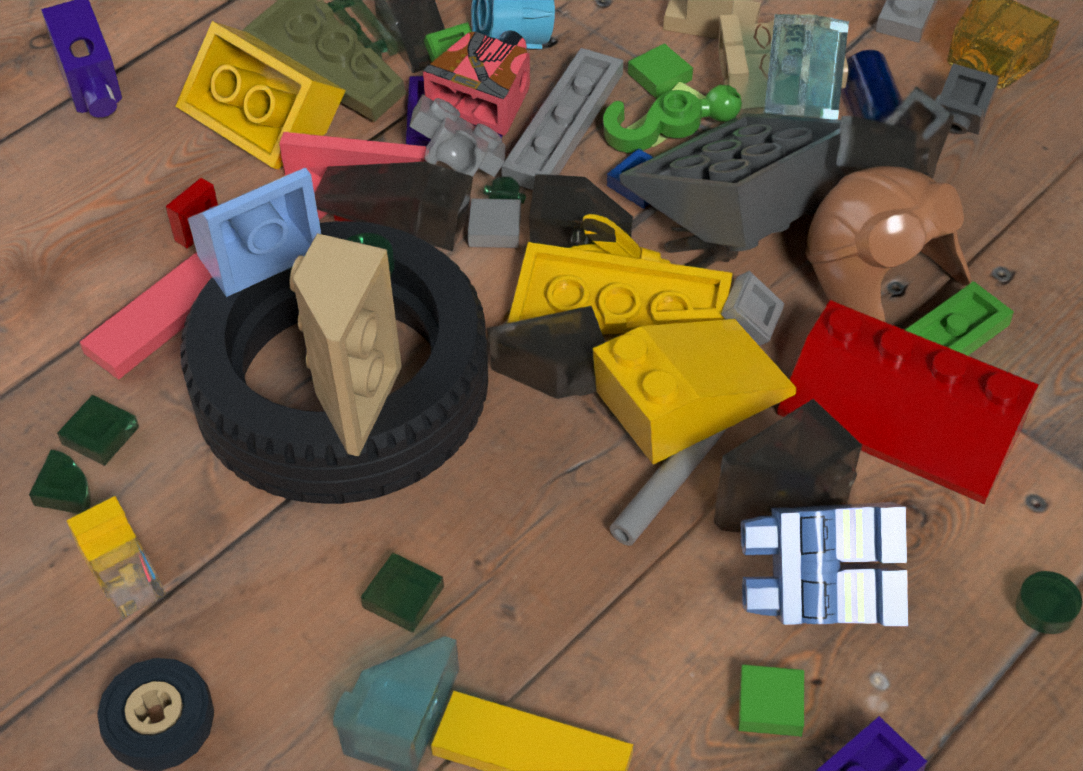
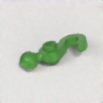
M720 84L710 89L706 98L698 99L688 91L671 90L663 93L656 99L648 111L645 123L637 129H626L620 126L625 119L624 103L615 101L606 109L603 115L604 138L611 147L618 151L633 153L638 148L644 151L657 142L660 133L671 138H685L692 135L699 129L701 118L710 116V118L719 122H727L736 118L742 106L741 96L734 87Z

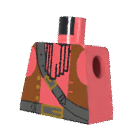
M512 30L505 31L499 39L476 31L467 33L423 70L425 96L433 101L436 98L443 99L453 105L460 112L459 117L476 126L477 124H484L498 134L505 136L530 86V53L526 50V41L519 33Z

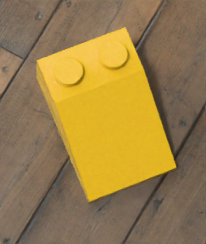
M736 319L639 326L592 348L597 393L653 465L796 394L794 384Z

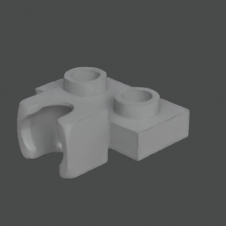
M422 95L413 109L410 127L431 139L426 147L425 160L432 165H435L437 161L448 164L455 170L457 179L465 184L471 180L478 168L495 177L505 162V144L501 142L502 138L500 135L484 124L474 126L459 117L460 112L447 101L436 98L433 101Z

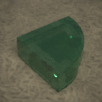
M51 449L29 493L33 505L77 514L90 509L91 491L84 473L70 456Z

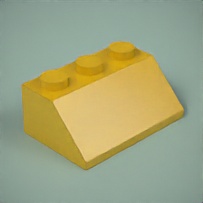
M212 21L175 107L270 167L280 169L283 167L279 143L283 132L325 135L346 90L250 33Z

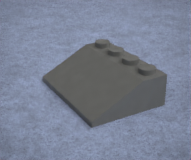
M744 113L619 174L620 182L624 187L704 242L727 245L730 251H746L758 246V241L771 233L788 229L790 223L799 217L816 213L824 197L842 178L851 173L867 169L862 121Z

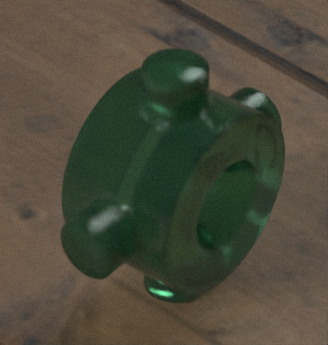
M498 177L492 181L491 186L485 185L483 188V194L488 195L489 199L521 200V204H524L526 194L520 193V186L512 177Z

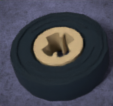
M152 658L135 663L114 677L102 694L97 717L101 738L118 761L135 770L162 771L179 766L199 751L210 735L214 718V707L208 685L193 667L176 659ZM160 704L164 711L165 719L152 724L148 709Z

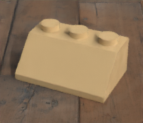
M317 233L305 256H298L293 264L290 274V288L296 293L299 308L298 328L304 333L307 348L306 367L311 369L316 396L346 452L359 457L402 368L387 250Z

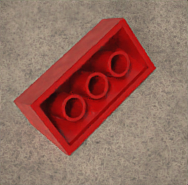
M830 300L808 334L790 377V381L796 387V394L780 402L777 415L985 504L1024 426L1039 384Z

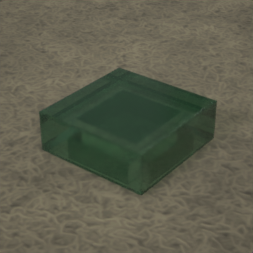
M91 395L57 432V435L62 445L105 466L136 432L139 424L135 415Z
M392 552L362 594V607L413 633L443 590V576Z

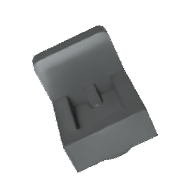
M953 63L942 93L936 97L933 121L939 123L943 129L955 134L971 132L979 135L997 89L999 76Z

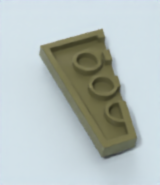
M277 0L242 29V31L250 33L345 89L346 91L341 102L374 122L406 94L403 80L371 48H365L358 41L357 34L347 24L343 26L334 17L333 10L323 0Z

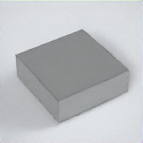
M471 199L468 228L469 247L519 248L521 200Z
M747 271L736 278L721 315L726 319H736L760 346L770 341L785 304L753 273Z

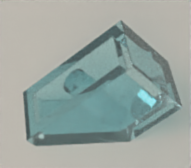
M446 636L361 672L353 692L345 691L342 694L334 713L333 726L337 728L343 755L392 771H417L460 670L456 639Z

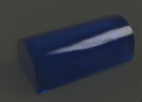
M863 50L847 59V84L844 91L855 120L862 121L864 142L910 137L912 121L884 54L877 50Z

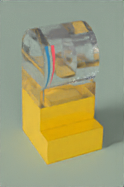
M116 496L66 520L82 557L108 601L112 602L121 619L166 596L162 583L128 523Z

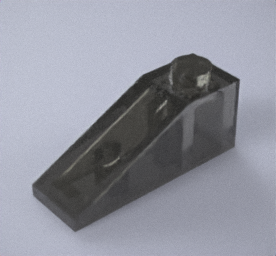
M428 162L328 166L314 195L317 210L356 222H368L399 229L433 246L453 251L468 215L473 176Z

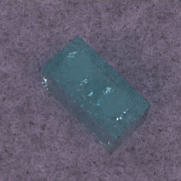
M775 14L764 113L838 120L849 21L819 15Z

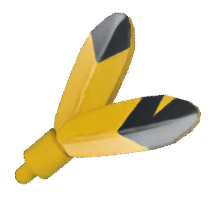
M588 214L583 217V228L585 234L596 244L571 247L578 250L671 263L669 260L661 258L660 252L639 247L614 222L606 217L595 214Z

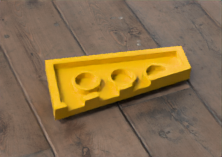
M528 242L506 326L507 340L621 334L645 325L725 320L721 312L730 294L733 273Z

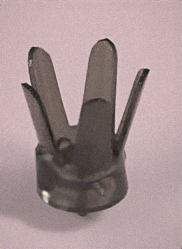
M671 227V230L675 232H690L684 227ZM695 235L672 240L664 245L665 251L669 253L704 250L705 253L684 264V266L704 269L716 262L722 261L725 263L734 260L739 251L728 250L727 245L704 242Z

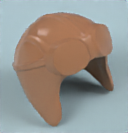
M878 166L845 176L824 197L810 225L805 253L829 301L832 300L885 322L881 303V282L884 275L892 267L904 264L919 252L930 257L961 285L967 286L971 283L970 271L958 240L957 230L962 227L964 221L960 197L952 185L937 182L915 170L903 167Z

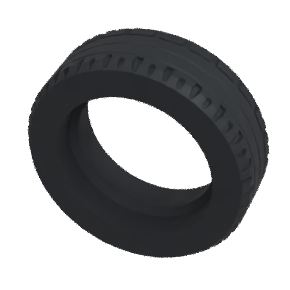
M332 221L319 223L322 235L387 250L395 318L397 321L417 331L431 346V355L420 371L409 382L388 395L359 457L346 452L326 412L298 410L274 403L253 391L246 384L245 374L257 353L276 335L298 323L299 308L296 293L290 288L292 267L228 297L225 296L212 277L199 293L191 307L190 313L187 315L184 323L185 328L181 336L182 344L180 346L182 371L196 419L204 440L211 447L217 459H220L228 470L235 472L237 477L249 482L250 485L258 489L267 491V493L294 501L319 504H344L379 498L406 488L437 470L459 450V447L469 438V433L477 425L478 418L481 416L484 408L483 403L487 397L489 378L483 307L478 299L475 287L471 284L467 275L460 270V267L433 245L405 231L368 222Z

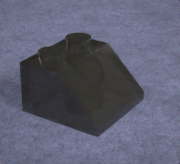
M812 399L722 456L714 523L721 530L741 532V521L761 516H772V508L848 504L852 485L857 478L856 468L862 444L815 399Z

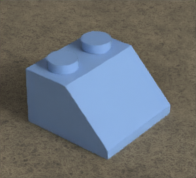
M306 168L290 173L188 218L197 255L226 297L293 267L298 256H305L317 233L321 234L312 177Z

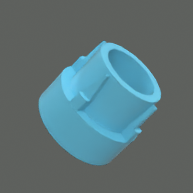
M472 0V32L476 31L499 39L505 31L512 30L524 38L528 49H542V44L548 43L551 38L555 19L554 0Z

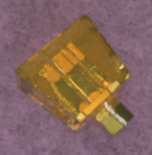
M972 0L954 29L947 61L950 66L954 63L999 76L997 89H1005L1049 58L1060 21L1014 0Z

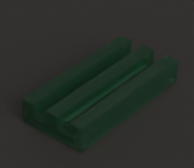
M333 0L326 3L333 10V14L342 25L347 24L357 34L358 41L365 48H371L381 59L384 52H387L389 56L398 53L397 41L362 0ZM349 7L377 40L376 42L372 43L362 31L361 25L344 8Z

